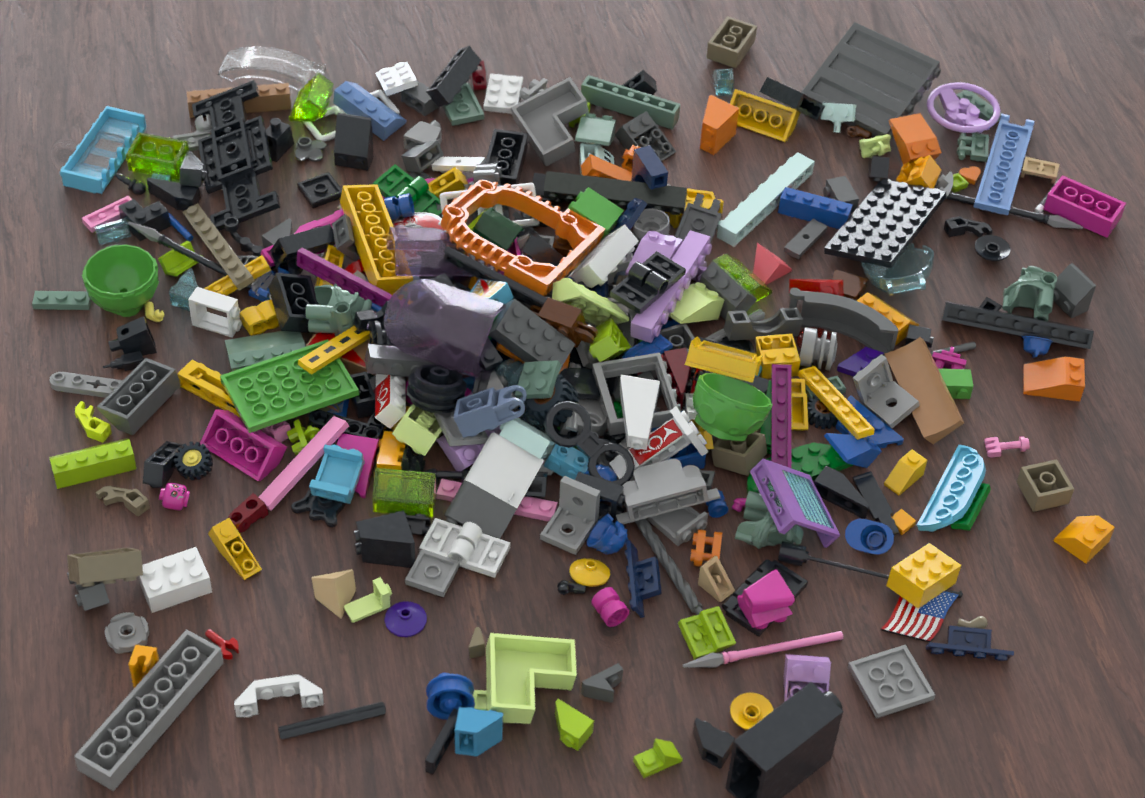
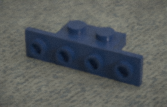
M626 540L627 549H625V556L628 560L626 570L630 577L628 588L632 596L630 606L632 611H636L640 618L645 617L643 600L662 594L659 563L655 556L639 561L638 550L631 540Z
M949 625L947 644L929 642L926 645V649L931 650L933 654H944V651L952 652L953 656L974 654L973 657L979 659H986V656H994L995 660L1007 661L1008 658L1014 656V651L991 649L992 630Z

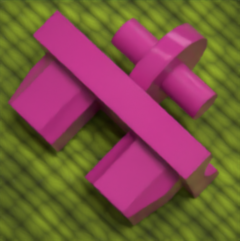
M952 346L950 351L933 352L932 356L938 369H943V367L948 369H965L967 360L960 359V354L953 353L955 347Z

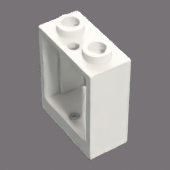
M199 287L194 290L188 299L192 325L232 338L242 325L238 299ZM206 307L227 313V318L207 312Z

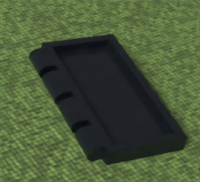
M765 559L757 570L745 580V583H742L733 592V595L721 605L726 611V616L758 637L774 621L769 622V625L764 629L752 628L739 607L737 596L742 595L743 590L774 570L780 573L794 598L805 589L808 583L806 579L775 559L773 562Z

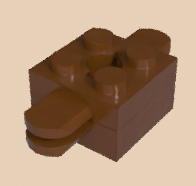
M548 297L542 308L532 305L529 309L575 343V348H578L581 341L592 344L598 335L595 327L586 324L582 309Z

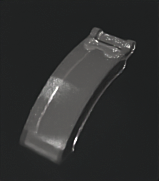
M255 46L238 48L227 52L217 75L230 81L245 77L264 78L280 83H289L290 87L299 91H303L306 88L316 92L319 89L322 74L325 73L327 67L323 63L317 64L286 50ZM311 70L315 71L316 74L313 81H308Z

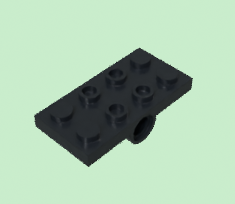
M656 251L645 262H635L630 268L628 276L610 291V297L640 315L683 277L686 269Z

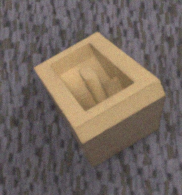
M714 556L700 567L698 585L718 602H722L735 591L717 556Z

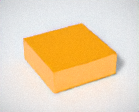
M900 509L892 516L901 535L916 524V520L903 509Z

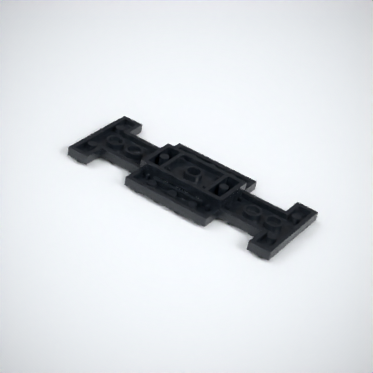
M255 80L192 104L195 119L200 115L203 118L206 117V114L211 116L213 128L211 129V135L199 139L198 145L201 162L204 164V170L207 171L206 181H204L206 191L210 194L223 189L226 209L210 215V220L218 231L225 229L224 220L228 217H235L239 223L281 208L276 191L262 196L260 194L257 175L272 170L273 165L264 119L262 116H258L247 121L244 102L259 96Z

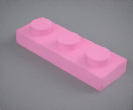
M126 196L82 217V222L93 233L120 220L118 206L132 199Z

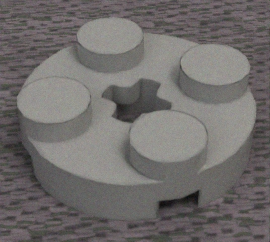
M131 612L114 616L110 620L111 623L105 628L106 641L118 654L132 652L135 645L145 646L148 642L149 628L147 621L144 617L135 616ZM124 630L132 632L129 635H123Z

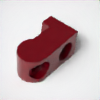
M481 61L478 65L481 66V70H476L470 75L473 91L487 89L484 61Z
M252 493L230 513L228 518L231 519L238 532L242 533L260 517L263 519L269 513L265 502Z

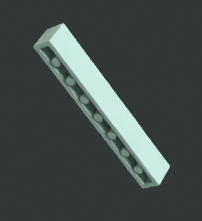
M798 152L793 157H790L783 166H780L773 175L771 174L768 177L767 181L763 184L761 183L755 192L750 193L744 202H740L734 211H731L724 220L719 222L717 238L735 247L779 206L780 197L785 187L797 189L812 175L814 161Z

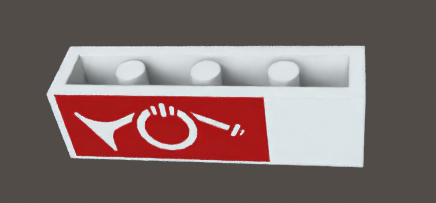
M376 374L375 418L388 428H391L406 413L405 376Z
M674 417L650 433L647 450L634 449L632 447L628 449L633 457L634 471L639 467L665 461L692 443ZM618 455L610 462V465L619 479H621L626 472V463L623 457ZM634 474L630 481H635Z

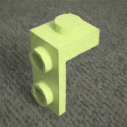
M381 577L373 580L374 593L344 605V610L351 622L354 623L390 607L392 591L388 584H384Z

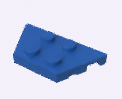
M850 395L848 397L849 403L875 429L874 435L868 437L874 438L878 442L877 446L880 449L886 448L887 444L896 443L897 446L903 444L904 438L853 396ZM838 420L836 429L842 434L852 435Z

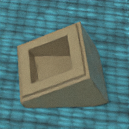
M479 627L475 628L469 645L470 659L485 656L486 654L485 642Z

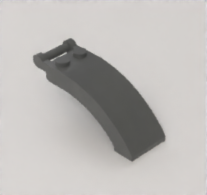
M798 288L790 289L789 308H796L797 301L803 300L800 313L803 318L801 327L829 330L846 335L861 342L868 348L883 352V356H885V353L894 351L898 328L888 318L873 308L839 295L800 291Z

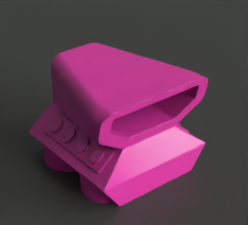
M777 570L771 571L743 590L742 595L737 596L739 607L752 628L764 629L769 625V622H784L787 616L793 614L788 606L793 605L795 601L794 595Z

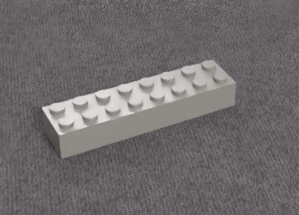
M186 630L76 753L74 757L78 771L114 791L223 665L222 649Z

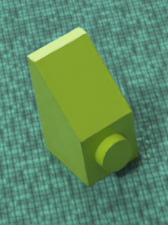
M560 699L556 700L555 717L560 740L566 746L573 747L578 751L593 733L594 721Z

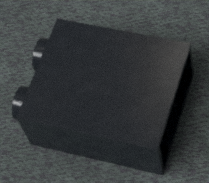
M810 682L735 739L725 789L735 798H783L830 761L843 715L842 704L836 695L830 691L822 692Z

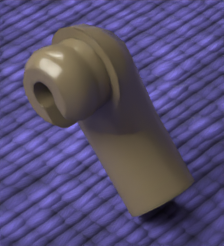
M979 616L970 622L959 618L957 626L985 629L988 622L983 616Z

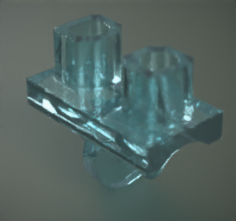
M126 218L94 227L99 245L113 241L116 243L119 242V239L131 236Z

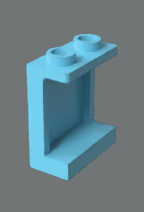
M324 445V456L316 479H312L309 485L311 493L314 496L350 504L364 466L363 454L356 449L347 450L338 445Z

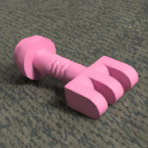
M1024 436L1019 437V441L999 443L998 437L984 439L988 457H1001V450L1020 448L1021 452H1026L1030 448L1029 439L1024 438Z

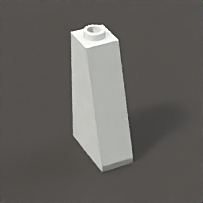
M621 375L620 397L627 447L647 450L660 381Z

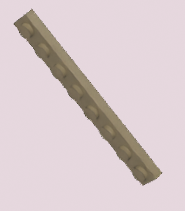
M198 203L182 212L239 291L255 281Z

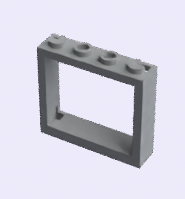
M660 353L592 364V373L600 392L599 401L610 435L625 433L623 418L617 419L605 378L655 370L668 410L654 413L651 428L661 427L666 421L672 419L674 416L670 410L674 407H677L681 412L680 404L676 403V391L671 387V375L667 374V364L662 360Z

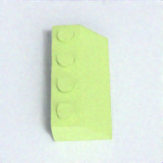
M562 278L560 281L553 282L552 299L582 309L585 321L596 327L609 318H612L616 324L629 321V317L615 303L609 301L606 297L598 295L595 291H590L585 286L573 282L572 279Z

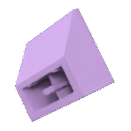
M786 654L784 702L810 682L822 692L829 691L831 667L829 658Z

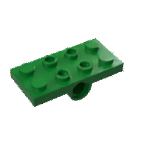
M396 164L372 184L378 185L381 195L385 198L392 196L399 198V195L410 193L415 212H427L440 216L442 210L438 211L436 203L441 205L440 199L429 191L427 181L419 176L413 179Z

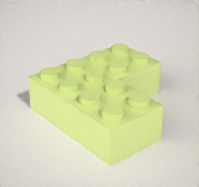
M490 633L486 646L487 711L495 710L503 713V722L531 724L535 712L534 687L572 690L577 676L575 640Z

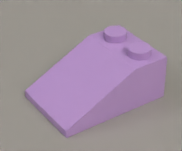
M648 231L641 239L625 275L628 276L629 270L635 262H645L656 251L671 260L682 244V239L660 234L656 231Z

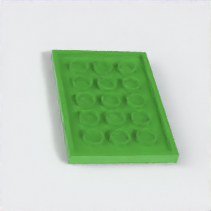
M328 339L220 375L221 383L249 433L359 395V389L340 358H337L313 374H310L298 365L300 358L328 342Z

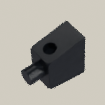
M273 118L270 121V126L266 129L271 160L277 162L294 145L291 127L281 122L280 119Z
M144 316L116 329L118 339L108 341L111 352L121 349L124 354L141 351L142 356L157 353L154 337Z

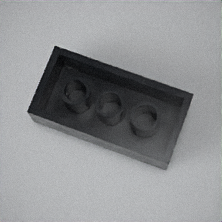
M494 129L485 164L498 163V167H501V186L505 184H519L528 149V133Z

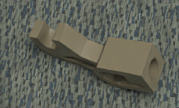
M105 486L96 492L99 500L105 497L103 501L106 506L118 501L124 502L125 507L136 516H140L150 508L148 499L137 488L130 490Z

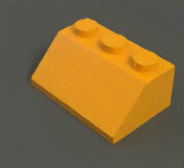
M867 292L857 300L878 311L895 324L898 328L895 345L907 337L909 325L919 326L918 323L873 294Z

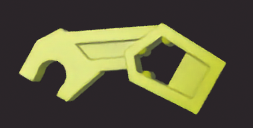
M81 401L75 407L76 418L80 421L87 437L104 443L112 433L110 424L96 417L92 418L94 413L93 406L90 405L89 408L85 409V403Z

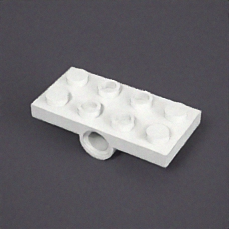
M435 518L419 547V553L421 549L460 561V567L495 578L510 549V542L483 534L482 529L472 522H466L462 527Z

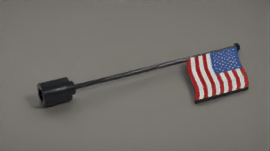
M785 541L781 543L778 561L802 566V563H807V560L885 579L889 578V575L808 556L809 551H805V546ZM947 589L919 609L900 596L890 619L880 630L931 642L939 632L947 611L957 597L961 598L963 596V592Z

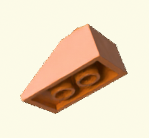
M921 113L889 119L903 165L929 155L935 161L942 153L937 137Z
M1060 357L1023 365V394L1080 402L1085 388L1084 359Z

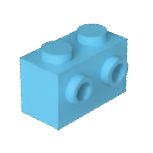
M555 444L544 467L562 477L566 476L575 480L578 472L585 473L587 471L589 458L574 447L567 448Z

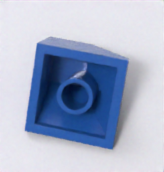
M826 433L824 435L845 463L868 468L882 452L877 446L878 442L872 437H864L857 440L853 435Z

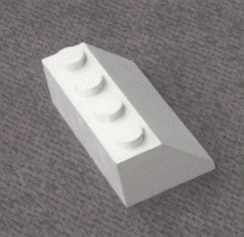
M624 224L603 238L568 277L574 278L576 282L583 281L590 288L597 284L603 285L608 280L607 276H610L618 269L616 266H619L627 259L625 256H628L636 249L634 246L639 240Z

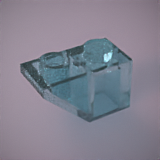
M715 69L713 71V80L716 95H732L734 85L733 70Z
M189 268L169 291L171 305L189 312L188 299L198 287L193 269Z

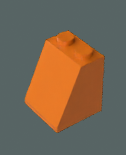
M713 95L709 96L702 123L700 149L715 155L736 134L739 108Z

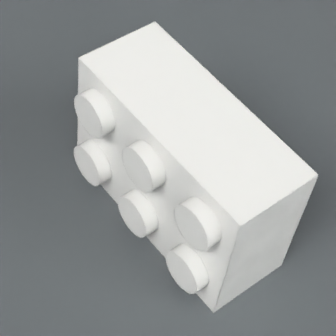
M197 547L142 565L143 576H138L140 586L152 613L212 593L210 577Z

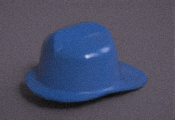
M1021 336L1024 339V351L1032 354L1033 358H1036L1038 355H1046L1051 343H1053L1052 340L1045 338Z
M856 519L848 524L845 530L846 541L852 548L870 554H883L894 543L892 530L883 523L867 519Z

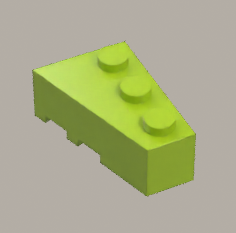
M609 318L595 327L598 335L595 337L594 342L590 344L589 352L594 359L597 358L599 362H604L618 357L632 348V346L614 320Z

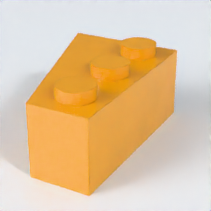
M384 431L383 438L379 439V454H377V469L374 472V481H378V489L402 491V457L406 443L398 441L392 435V431Z

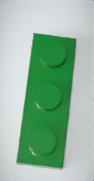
M981 483L964 516L950 524L952 529L971 530L991 490L989 484Z

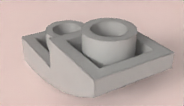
M951 171L946 176L942 174L937 180L938 185L935 187L941 191H946V197L953 186V173Z

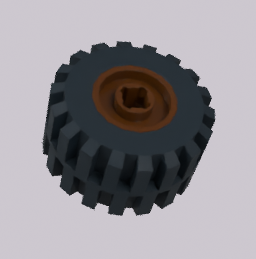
M559 374L552 398L526 399L524 404L526 405V410L538 422L544 425L546 414L552 406L564 401L578 403L579 399L577 398L578 393L576 389ZM566 409L558 412L554 416L553 426L554 424L558 426L561 422H566V418L573 415V410Z

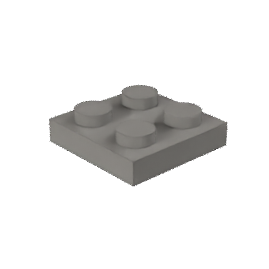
M421 549L405 579V585L444 597L460 567V561Z

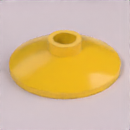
M584 558L576 560L569 569L571 578L584 586H601L610 578L609 568L603 562L595 559Z
M743 693L737 696L730 707L732 720L736 725L745 730H749L773 711L769 700L757 693Z

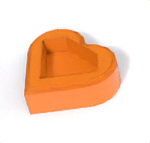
M972 166L960 169L959 174L968 183L975 185L980 178L981 170L978 167Z

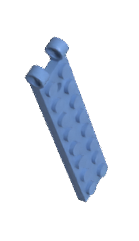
M1001 114L974 208L1008 215L1035 121L1026 119L1025 126L1008 123L1010 115Z

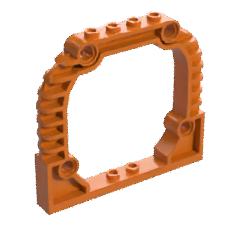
M479 180L473 186L470 185L467 191H463L458 198L453 199L451 204L444 207L440 225L446 230V235L449 234L450 242L457 244L456 248L459 251L465 250L466 256H475V261L479 262L482 260L487 267L492 265L495 267L494 271H503L504 276L544 297L553 290V282L565 278L600 243L605 232L604 227L570 209L563 213L560 211L559 206L551 207L550 201L542 202V197L539 195L535 198L532 196L533 192L531 191L522 192V187L518 186L516 189H512L511 184L497 187L498 182L491 183L487 180ZM496 204L510 206L553 228L558 237L567 239L573 251L570 250L567 257H563L557 267L550 263L533 262L527 256H515L471 231L466 222L468 217L480 207L491 208Z

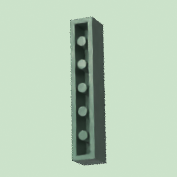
M589 75L581 85V93L590 104L634 118L647 111L657 125L673 129L679 120L681 105L679 103Z

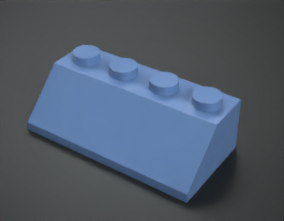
M345 81L334 90L333 104L347 114L372 118V133L383 141L407 121L357 83Z

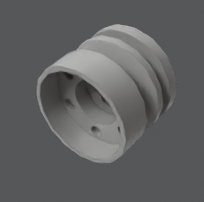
M644 209L632 227L633 235L639 240L635 246L639 245L641 239L648 231H656L670 236L669 216L661 210Z
M805 327L800 352V366L811 367L813 360H817V367L821 369L822 361H826L825 370L830 371L837 351V332H832L829 340L826 339L827 331L824 330L822 337L818 338L817 329Z

